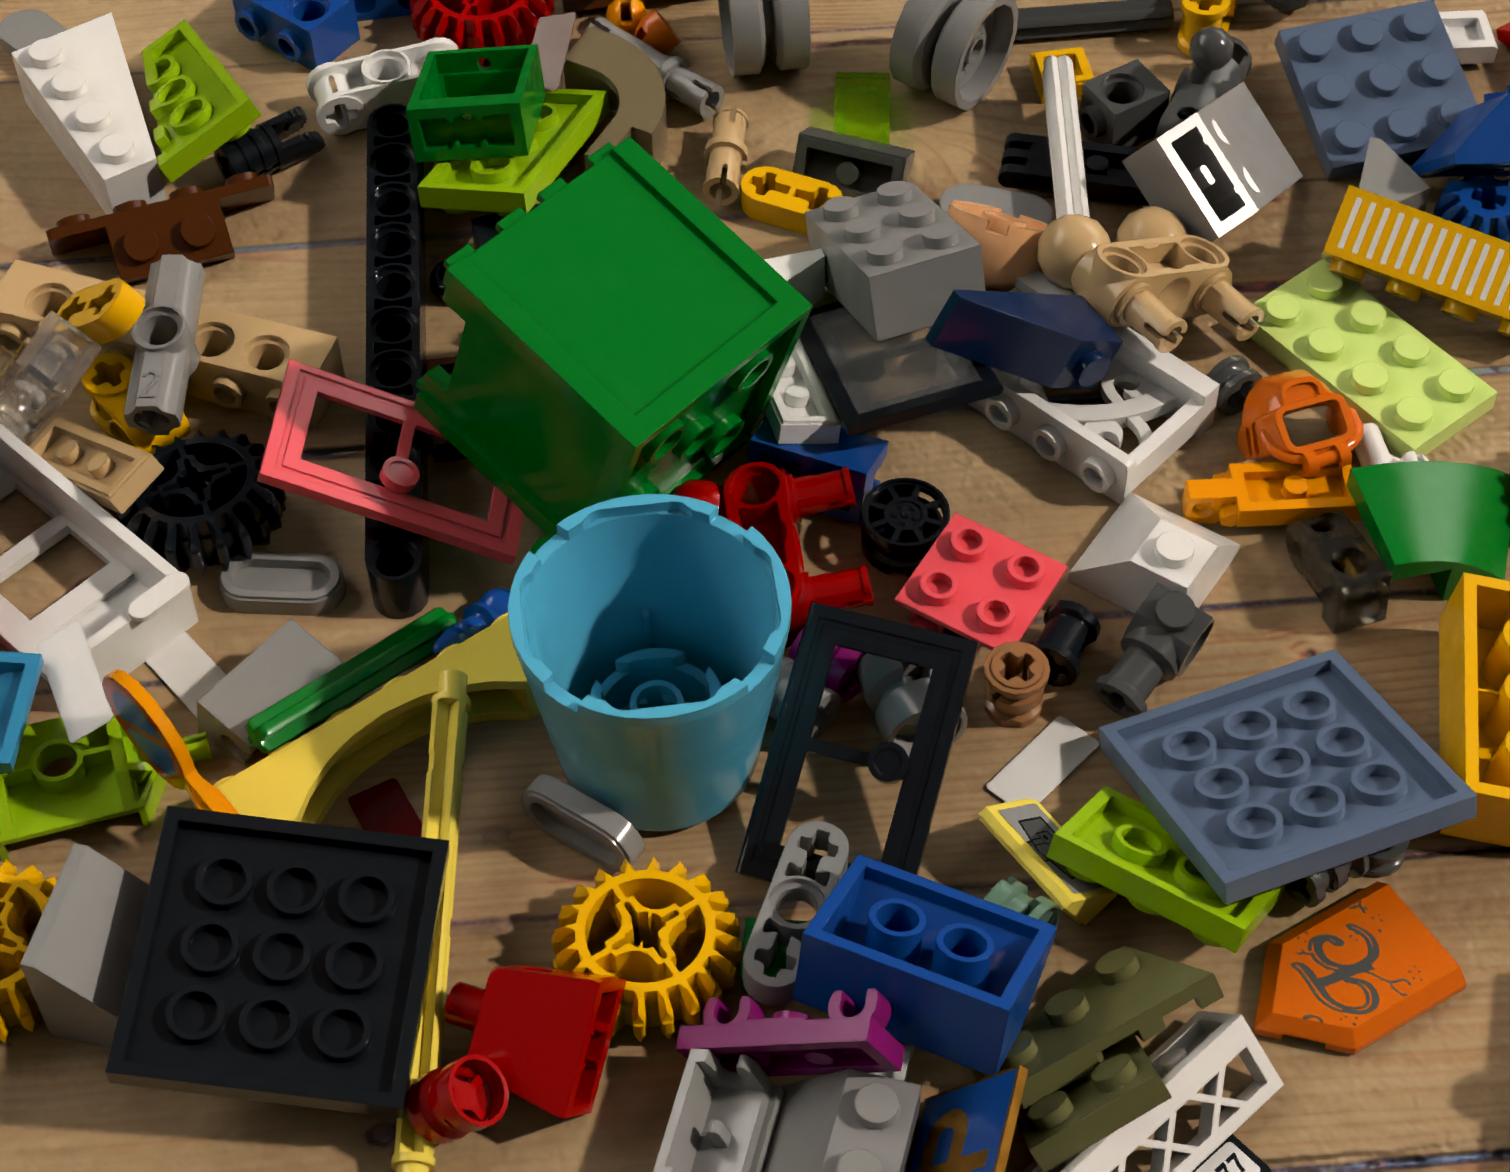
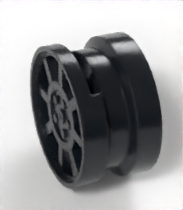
M895 478L874 487L867 494L862 505L861 548L867 561L873 567L890 575L892 570L906 571L907 577H910L950 521V507L946 497L932 484L915 478ZM920 492L931 496L935 501L929 502L919 497ZM938 508H941L943 517L941 516L940 512L938 511Z

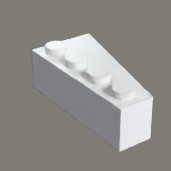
M112 12L11 52L26 104L107 215L113 213L112 209L115 206L127 201L145 200L148 205L167 200L156 155Z

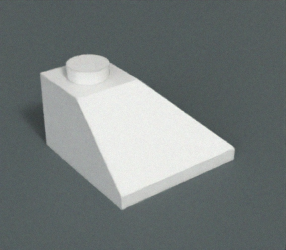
M1130 492L1070 570L1068 581L1134 614L1157 583L1170 591H1179L1187 594L1193 600L1195 606L1199 608L1238 554L1240 544Z

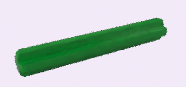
M442 607L434 608L249 718L245 725L249 735V743L253 748L257 747L264 754L271 753L329 718L335 712L344 709L434 654L433 646L446 629L457 623L456 616L452 612L447 613Z

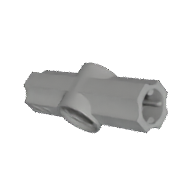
M183 254L162 255L159 261L150 265L145 293V307L141 316L131 328V336L136 348L124 409V418L129 427L142 430L147 435H169L171 430L181 427L188 379L196 371L199 364V352L195 344L206 274L201 263L193 262Z

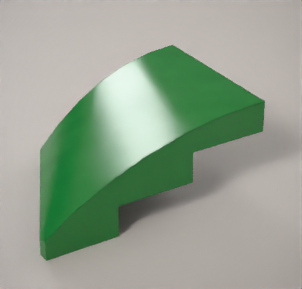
M1410 461L1350 468L1346 485L1391 581L1430 574L1442 601L1449 600L1463 572L1505 580L1510 536V474L1488 467L1446 461Z

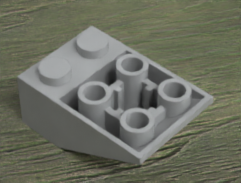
M1244 82L1122 160L1150 206L1162 207L1176 213L1185 225L1188 235L1202 237L1211 242L1252 216L1303 177Z

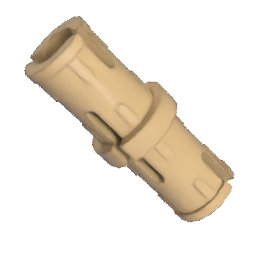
M731 106L722 107L715 112L713 116L712 138L707 141L703 161L707 167L702 188L703 195L706 200L715 204L717 189H722L720 206L729 205L736 201L739 195L740 172L746 167L748 149L744 143L748 128V117L743 110L736 108L734 123L730 122Z

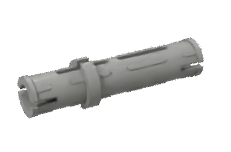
M604 17L595 19L596 24L602 27L604 31L634 44L652 60L662 76L666 100H677L704 118L713 116L712 110L705 107V104L715 111L719 110L724 99V89L722 86L693 72L689 68V62L678 56L669 57L642 40L620 29ZM592 23L588 26V28L592 26L594 28L600 29Z

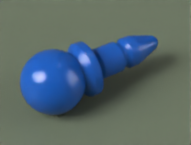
M491 589L484 593L478 602L467 606L463 613V620L446 629L433 646V652L438 655L446 647L462 643L489 627L499 616L508 613L510 589Z

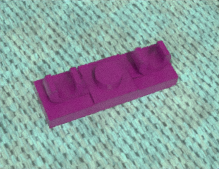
M875 988L868 989L865 1006L856 1016H854L856 1002L842 990L834 991L828 1003L829 1018L813 1019L804 1013L789 1010L778 1011L773 1014V1018H765L764 1009L750 996H742L738 1014L729 1022L731 1009L718 998H710L703 1012L704 1025L680 1026L676 1050L688 1059L690 1049H709L720 1059V1063L724 1068L733 1072H737L736 1067L741 1054H744L754 1059L768 1077L822 1075L845 1069L866 1073L901 1071L905 1047L885 1030L891 1017V1005L889 1000Z

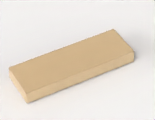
M56 417L29 446L97 504L120 514H123L165 469L151 453L61 417Z

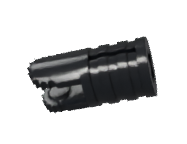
M297 106L257 124L255 128H250L239 139L226 142L213 153L225 180L233 175L244 172H256L259 177L271 175L273 171H280L320 152L326 146L325 141L319 132L315 130L311 132L310 130L307 133L304 132L302 135H297L281 143V140L291 134L294 135L297 131L299 132L303 125L307 123V115L300 106Z

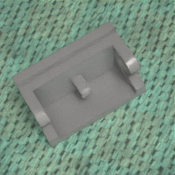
M290 619L197 700L198 732L203 733V731H206L208 739L210 738L240 764L245 765L254 757L252 752L257 749V747L253 748L248 741L249 735L245 728L248 719L339 666L343 661L293 619Z
M690 1049L653 1172H763L785 1096L784 1090L780 1085H773L762 1067L747 1055H740L736 1067L737 1072H733L724 1068L720 1063V1059L709 1049Z

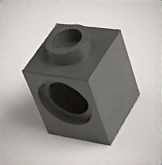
M1138 59L1083 82L1081 106L1078 112L1080 127L1088 138L1094 139L1097 143L1133 147L1155 137L1160 119L1168 107L1170 90Z

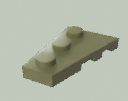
M1123 945L1119 949L1103 955L1097 961L1095 969L1069 990L1062 991L1047 1001L1044 1010L1021 1028L1020 1034L998 1072L1018 1065L1028 1069L1020 1108L1026 1109L1042 1097L1058 1091L1093 1071L1103 1062L1102 1051L1119 1041L1138 1036L1145 1042L1167 1029L1162 1018L1163 1016L1193 999L1203 1009L1223 998V992L1214 973ZM971 1068L976 1080L990 1076Z

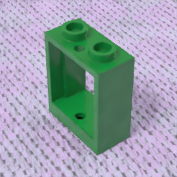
M538 44L429 51L406 108L415 162L529 155L546 97ZM486 58L490 61L491 65L483 67L479 64L478 60Z

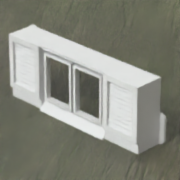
M0 424V500L18 489L52 518L0 555V583L69 534L74 536L107 564L31 620L0 594V644L9 652L39 654L37 645L41 641L72 622L79 621L101 682L104 676L115 669L123 670L130 674L173 639L199 622L190 589L189 576L184 572L178 571ZM42 667L40 676L49 683L44 667Z

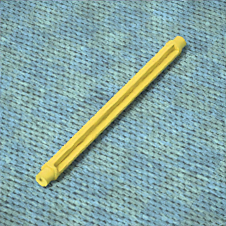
M453 669L444 670L438 674L437 693L431 697L430 706L432 709L428 751L430 756L426 774L421 837L449 840L450 853L409 1089L413 1081L421 1075L441 1068L444 1008L446 1004L451 940L449 935L450 921L453 914L463 786L462 768L465 760L468 712H470L471 699L467 696L468 676L462 671ZM407 1108L405 1109L404 1119L397 1118L394 1155H392L391 1168L396 1172H432L435 1169L436 1160L434 1158L435 1143L427 1141L415 1131L409 1121Z

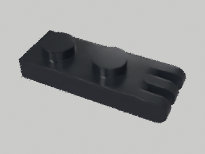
M1023 133L1009 134L1005 141V151L1002 155L998 182L1007 188L1054 194L1048 137ZM1082 141L1088 198L1149 206V203L1122 162V160L1141 148Z

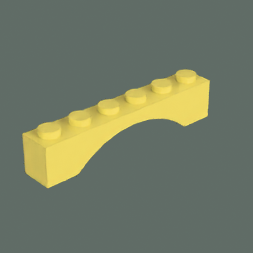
M508 613L499 616L489 627L462 643L446 647L436 658L405 676L393 678L380 691L350 708L335 712L325 723L296 740L284 744L269 753L267 757L238 774L220 779L213 786L223 793L240 815L320 824L336 799L362 772L390 752L424 735L430 734L432 709L430 708L431 697L437 693L438 674L444 670H459L468 676L467 696L471 699L470 712H468L467 724L490 720H531L539 715L540 712L512 643Z

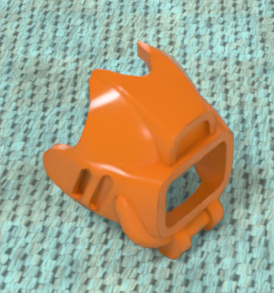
M1296 369L1261 378L1253 384L1244 403L1242 422L1236 436L1239 452L1245 459L1274 457L1284 463L1302 465L1304 474L1308 476L1320 472V468L1337 464L1338 467L1350 465L1352 463L1351 450L1357 447L1362 440L1364 430L1357 411L1352 407H1348L1343 396L1333 393L1323 382L1308 371ZM1327 406L1326 421L1328 427L1334 435L1339 436L1303 446H1295L1290 441L1283 416L1308 408Z

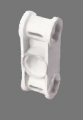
M443 37L432 38L413 45L378 50L369 55L339 62H326L317 66L308 75L306 88L311 99L318 104L316 119L320 128L327 134L335 136L346 135L356 130L367 128L369 115L382 105L403 104L408 106L428 52L458 50L457 44ZM330 77L334 79L337 87V92L335 93L332 92L329 82ZM336 105L340 107L343 116L342 120H339L334 108Z

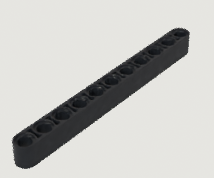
M387 104L375 109L367 120L366 385L415 401L416 394L420 392L415 386L416 381L426 373L424 362L426 360L424 208L420 205L417 186L424 179V162H415L406 114L407 106L403 104ZM365 412V480L384 486L379 474L384 462L396 455L402 425ZM415 429L409 460L418 467L420 478L415 488L406 494L428 501L427 433ZM365 517V563L374 606L380 614L388 618L404 619L412 617L423 610L429 599V538Z

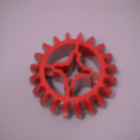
M554 0L409 1L413 29L417 33V38L421 39L422 42L432 38H447L456 43L458 49L531 45L538 19L551 16L555 12ZM480 58L478 60L481 66H483L485 62H490L486 58Z

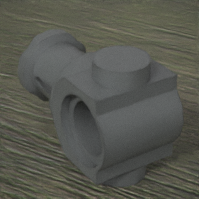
M1157 583L1135 612L1124 633L1123 639L1120 641L1124 654L1108 675H1100L1092 685L1094 693L1104 705L1124 718L1146 712L1147 704L1145 701L1161 679L1173 680L1176 676L1179 677L1185 672L1204 646L1215 620H1213L1212 616L1197 608L1187 594L1179 591H1170Z

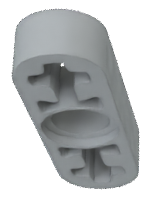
M823 821L806 822L791 832L743 954V985L747 993L754 1000L762 1004L781 1006L794 1001L792 999L802 935L812 921L811 919L801 924L789 923L778 915L777 909L787 901L801 900L810 904L817 914L848 869L849 843L847 837L838 827L831 823ZM816 849L826 851L828 854L820 859L815 873V880L806 877L807 857H812ZM777 943L787 947L786 969H781L776 977H768L764 975V969H769L772 966L777 953Z

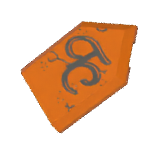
M1377 881L1267 943L1253 1034L1282 1040L1283 1035L1325 1043L1324 1049L1354 1055L1465 990L1467 983L1458 963L1390 885Z

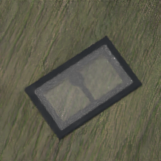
M839 301L812 308L799 336L848 437L1000 395L1004 388L990 366L931 347L925 340V337L932 326L877 342Z

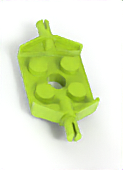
M114 713L113 719L75 743L69 741L61 717L26 725L13 772L0 774V859L3 862L6 859L10 860L6 849L8 844L139 812L144 826L151 825L167 781L143 758L126 735ZM206 731L182 738L193 762L208 758L213 759ZM68 758L76 761L71 770L60 776L51 777L43 774L45 768L55 760Z

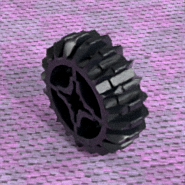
M199 429L193 438L181 440L174 435L173 444L164 448L152 445L151 454L165 469L123 514L117 512V515L119 517L118 521L178 571L185 573L189 568H196L204 576L210 566L221 564L228 570L231 557L239 554L251 559L253 546L270 545L271 531L282 528L281 517L283 515L282 512L287 510L285 504L287 496L285 490L257 481L265 451L262 443L252 444L246 434L230 438L224 429L219 430L212 437H205Z

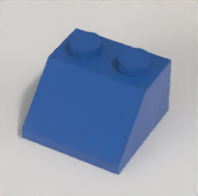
M1510 85L1506 86V92L1485 94L1483 103L1463 110L1412 165L1411 169L1420 178L1464 177L1467 171L1474 173L1478 177H1486L1490 171H1492L1494 177H1510Z

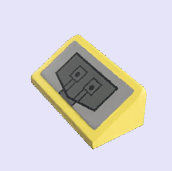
M1021 799L985 806L978 813L981 816L979 820L1047 895L1060 906V909L1079 925L1081 923L1087 925L1117 896L1118 893L1099 883H1089L1074 877L1064 865L1046 857L1054 833L1061 828V825L1038 801L1034 799Z

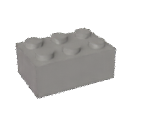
M911 181L887 182L880 185L877 191L858 197L840 196L831 198L823 204V207L804 212L810 250L822 248L825 255V287L877 342L932 326L953 290L986 291L981 244Z

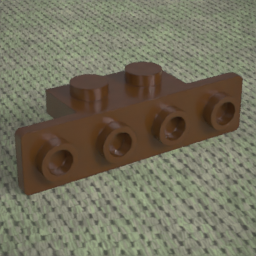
M244 172L227 178L224 181V186L204 191L201 186H187L171 192L168 195V200L148 205L145 200L127 201L115 206L112 209V214L92 219L88 214L71 215L57 221L56 228L47 230L46 235L53 255H60L110 242L119 276L128 285L147 281L150 265L159 261L162 255L183 254L187 259L201 263L202 266L235 258L223 213L273 201L275 196L271 175L258 177L256 172Z

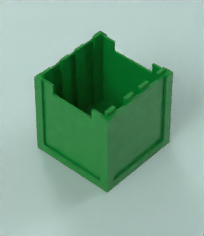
M630 136L615 147L608 142L590 155L586 160V164L590 168L567 184L560 177L540 191L536 199L541 204L528 213L521 207H518L497 222L495 229L499 234L480 248L475 250L471 245L467 244L444 261L443 266L446 268L443 284L446 288L443 301L465 321V326L453 373L449 375L438 364L418 379L415 385L420 392L416 394L414 408L547 536L557 532L556 524L568 516L599 502L631 495L669 494L676 486L690 479L703 480L748 443L758 430L769 401L776 390L813 307L802 294Z

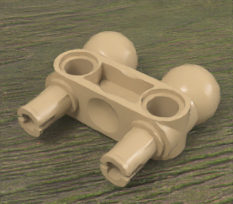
M1145 206L1128 214L1118 228L1116 242L1112 243L1107 232L1097 220L1081 214H1066L1050 222L1039 237L1037 260L1050 282L1063 288L1073 289L1077 293L1076 295H1082L1110 327L1132 326L1147 338L1160 353L1172 351L1182 341L1183 337L1178 333H1186L1188 324L1182 318L1209 314L1231 332L1238 341L1249 339L1259 329L1260 326L1252 319L1256 322H1262L1264 319V311L1253 305L1232 286V272L1228 268L1230 259L1222 248L1202 237L1188 235L1185 225L1177 214L1165 208Z

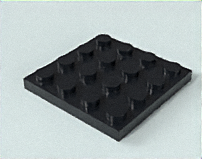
M167 806L106 1068L109 1083L404 1119L450 853L449 840Z

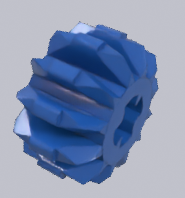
M1467 171L1461 181H1448L1446 188L1442 191L1439 202L1435 203L1433 215L1510 242V179L1504 181L1495 179L1492 171L1486 177L1479 178L1474 173Z

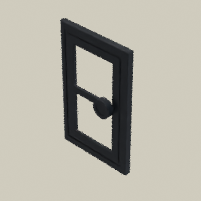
M811 602L735 873L771 883L785 847L781 843L806 753L810 752L869 767L872 776L883 784L891 785L902 781L881 862L918 875L979 648V642ZM836 646L932 669L909 757L905 749L894 742L880 743L871 752H866L811 738ZM813 854L812 857H807L806 877L815 880V873L823 856Z

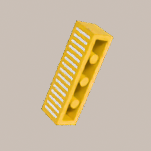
M1348 186L1321 254L1322 258L1331 261L1329 271L1362 282L1365 273L1388 281L1384 290L1390 294L1413 302H1418L1421 294L1444 302L1440 311L1452 317L1474 323L1477 315H1481L1500 322L1497 332L1510 337V242L1358 187Z

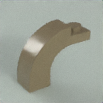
M590 26L567 53L564 65L566 89L602 90L608 92L610 112L607 114V117L611 119V122L584 154L585 171L590 168L586 164V160L590 155L608 142L615 147L629 136L661 165L667 148L668 134L665 87L659 70L652 60L634 44L619 36Z

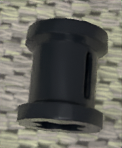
M1059 600L1055 604L1048 606L1044 613L1043 621L1045 627L1039 639L1030 644L1040 649L1049 661L1050 675L1047 684L1065 687L1072 685L1076 681L1081 667L1078 661L1085 647L1097 640L1101 625L1098 618L1083 605L1073 601Z

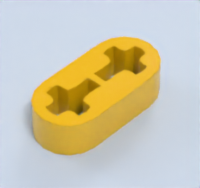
M770 166L756 167L749 170L742 177L740 183L741 207L748 217L807 236L804 212L823 207V204L831 198L843 196L842 192L831 183Z
M113 278L75 292L66 300L53 320L52 331L77 351L114 341L125 335L137 322L145 307V298L121 278Z

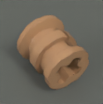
M1020 641L1005 642L994 647L987 655L984 663L986 679L985 712L999 726L1027 727L1040 717L1041 701L1050 675L1049 661L1040 649L1029 643Z

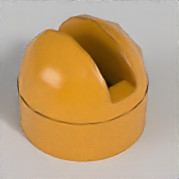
M613 0L608 5L605 18L634 36L637 24L648 13L643 2L640 0ZM632 18V21H621V19Z

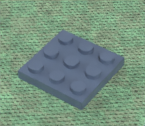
M1434 0L1279 30L1274 45L1327 180L1362 173L1370 137L1382 139L1406 164L1416 162L1463 110L1477 105Z

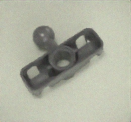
M1214 26L1200 29L1191 38L1189 54L1193 62L1190 68H1184L1176 83L1171 101L1158 124L1155 139L1244 82L1252 66V56L1248 47L1241 40L1230 36L1223 28Z

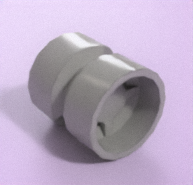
M865 654L856 667V680L867 705L875 713V723L883 741L901 745L909 757L932 669ZM964 708L961 711L953 743L961 737L967 727L968 716Z

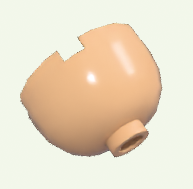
M954 200L949 204L946 213L981 244L986 291L1009 292L1015 287L1016 278L1027 276L1037 270L1043 273L1037 260L1039 237L1048 226L1047 223L1021 214L1019 218L1001 213L1002 209L988 205Z

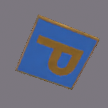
M1018 1065L925 1098L907 1172H1005L1028 1069Z

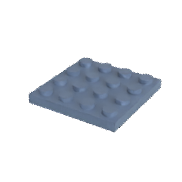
M1335 649L1099 727L1100 749L1225 905L1477 817V794Z

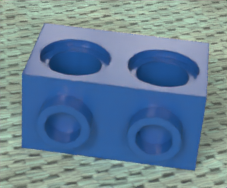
M232 0L235 10V22L239 32L246 38L258 41L275 50L287 60L297 62L310 70L326 62H332L360 39L354 0Z

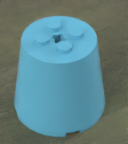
M670 494L631 495L599 502L568 516L556 524L557 534L543 544L535 554L528 551L514 576L508 602V620L512 643L569 785L619 813L637 830L671 831L687 828L709 820L729 807L746 789L753 776L791 625L792 601L790 584L779 556L764 536L753 526L745 530L738 524L720 516L718 506L690 497Z

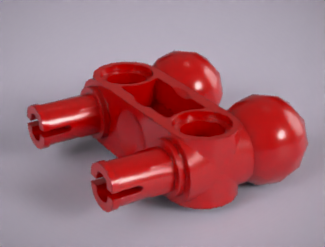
M750 462L739 466L730 473L726 481H723V487L710 480L690 479L676 486L669 493L670 495L706 501L718 506L720 516L738 524L745 530L753 526L774 548L787 573L791 591V625L785 649L792 646L797 635L804 628L811 602L844 610L865 605H875L866 564L860 565L859 568L811 577L809 572H805L797 523H801L804 516L847 506H856L848 466L831 472L793 478L792 473L786 474L785 469H778L773 464Z

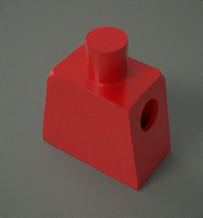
M527 965L494 967L490 972L485 989L465 982H457L447 997L444 1019L449 1024L474 1031L468 1055L479 1054L493 1061L506 1078L509 1091L554 1116L566 1119L592 1112L627 980L615 976Z

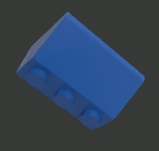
M858 854L803 932L792 1000L828 1014V1003L833 992L842 990L856 1002L854 1016H856L865 1006L868 989L876 988L890 1002L891 1017L885 1030L896 1040L946 1058L964 1067L992 1075L998 1073L1020 1034L1054 942L1057 926Z

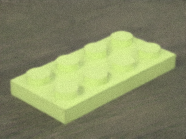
M1324 258L1253 303V305L1261 308L1265 315L1262 322H1256L1252 319L1260 327L1250 338L1288 369L1308 371L1323 382L1333 393L1343 396L1348 407H1352L1357 411L1363 424L1374 423L1379 427L1386 447L1400 458L1408 451H1415L1416 455L1422 453L1424 456L1494 407L1498 394L1495 389L1354 281L1343 277L1341 274L1329 271L1330 263Z

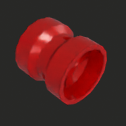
M479 1054L462 1056L445 1067L431 1070L413 1081L408 1091L406 1103L409 1121L421 1137L438 1145L451 1143L463 1138L469 1132L480 1131L492 1126L503 1117L508 1107L509 1091L506 1078L500 1068L489 1058Z

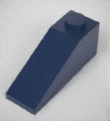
M953 290L925 337V340L931 347L1050 388L1093 389L1096 383L1106 375L1111 360L1123 343L1120 337L1082 295Z

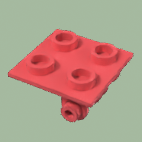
M955 513L895 597L894 603L910 610L911 626L943 633L945 629H949L969 640L979 642V645L992 651L994 647L1005 642L1020 641L1066 573L1068 566Z

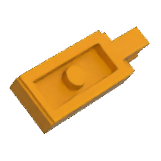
M1281 461L1231 463L1228 465L1226 472L1214 474L1212 479L1186 480L1181 500L1184 518L1200 524H1215L1220 521L1222 526L1228 527L1235 525L1236 527L1357 522L1361 516L1346 485L1350 468H1352L1351 464L1342 467L1334 464L1320 468V472L1306 476L1302 465H1293Z

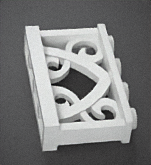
M1038 270L1027 276L1016 278L1015 287L1009 291L1076 295L1069 289L1050 282L1045 274ZM1128 326L1111 327L1123 343L1111 360L1108 372L1100 382L1101 395L1106 404L1071 405L1049 402L1041 384L992 368L1004 388L1003 392L1000 395L972 402L968 405L988 417L996 427L1008 430L1035 448L1046 460L1056 462L1082 479L1091 490L1103 493L1118 504H1121L1130 492L1193 435L1198 438L1213 425L1220 387L1219 383L1169 352L1160 353L1147 338ZM938 349L937 383L941 387L960 383L941 350ZM1114 385L1124 390L1123 397L1125 400L1118 394ZM1162 415L1168 418L1153 433L1146 423ZM1129 427L1139 442V446L1130 454L1120 450L1123 440L1122 428ZM1105 439L1114 441L1118 448Z

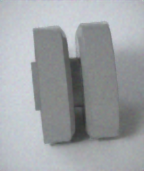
M718 0L724 52L731 77L759 74L762 71L766 59V40L771 60L779 71L809 67L811 34L808 0Z
M907 0L895 26L890 46L889 68L893 79L923 92L932 89L936 98L966 111L977 106L995 85L1011 53L1018 25L1019 12L1016 1Z

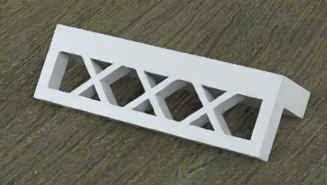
M1199 1011L1148 1057L1172 1098L1047 1172H1125L1126 1158L1138 1146L1153 1148L1150 1172H1192L1284 1084L1241 1014ZM1239 1054L1255 1081L1235 1099L1222 1097L1226 1065ZM1202 1087H1204L1203 1094L1197 1093ZM1188 1100L1202 1102L1198 1134L1187 1144L1173 1143L1177 1110ZM1221 1105L1227 1106L1226 1108H1224V1109L1220 1112V1110H1221ZM1154 1133V1140L1147 1139L1151 1134ZM1172 1151H1177V1153L1171 1158ZM1034 1160L1022 1172H1042V1170Z

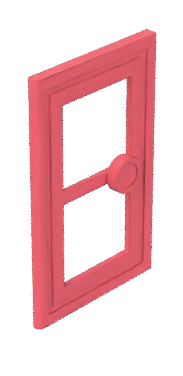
M289 359L257 477L258 482L513 565L517 558L524 513L495 485L493 486L487 521L406 494L415 488L420 478L418 467L409 460L415 429L446 439L414 408L415 401ZM316 396L402 425L396 455L384 462L379 474L384 486L301 459Z

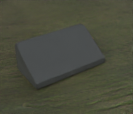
M808 127L799 133L792 172L831 183L842 192L843 196L858 197L877 191L880 185L887 182H907L915 151L824 129Z

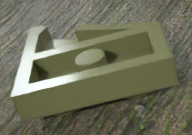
M1136 1037L1119 1041L1102 1051L1103 1062L1093 1071L1058 1091L1042 1097L1017 1121L1026 1145L1042 1172L1053 1169L1172 1098Z

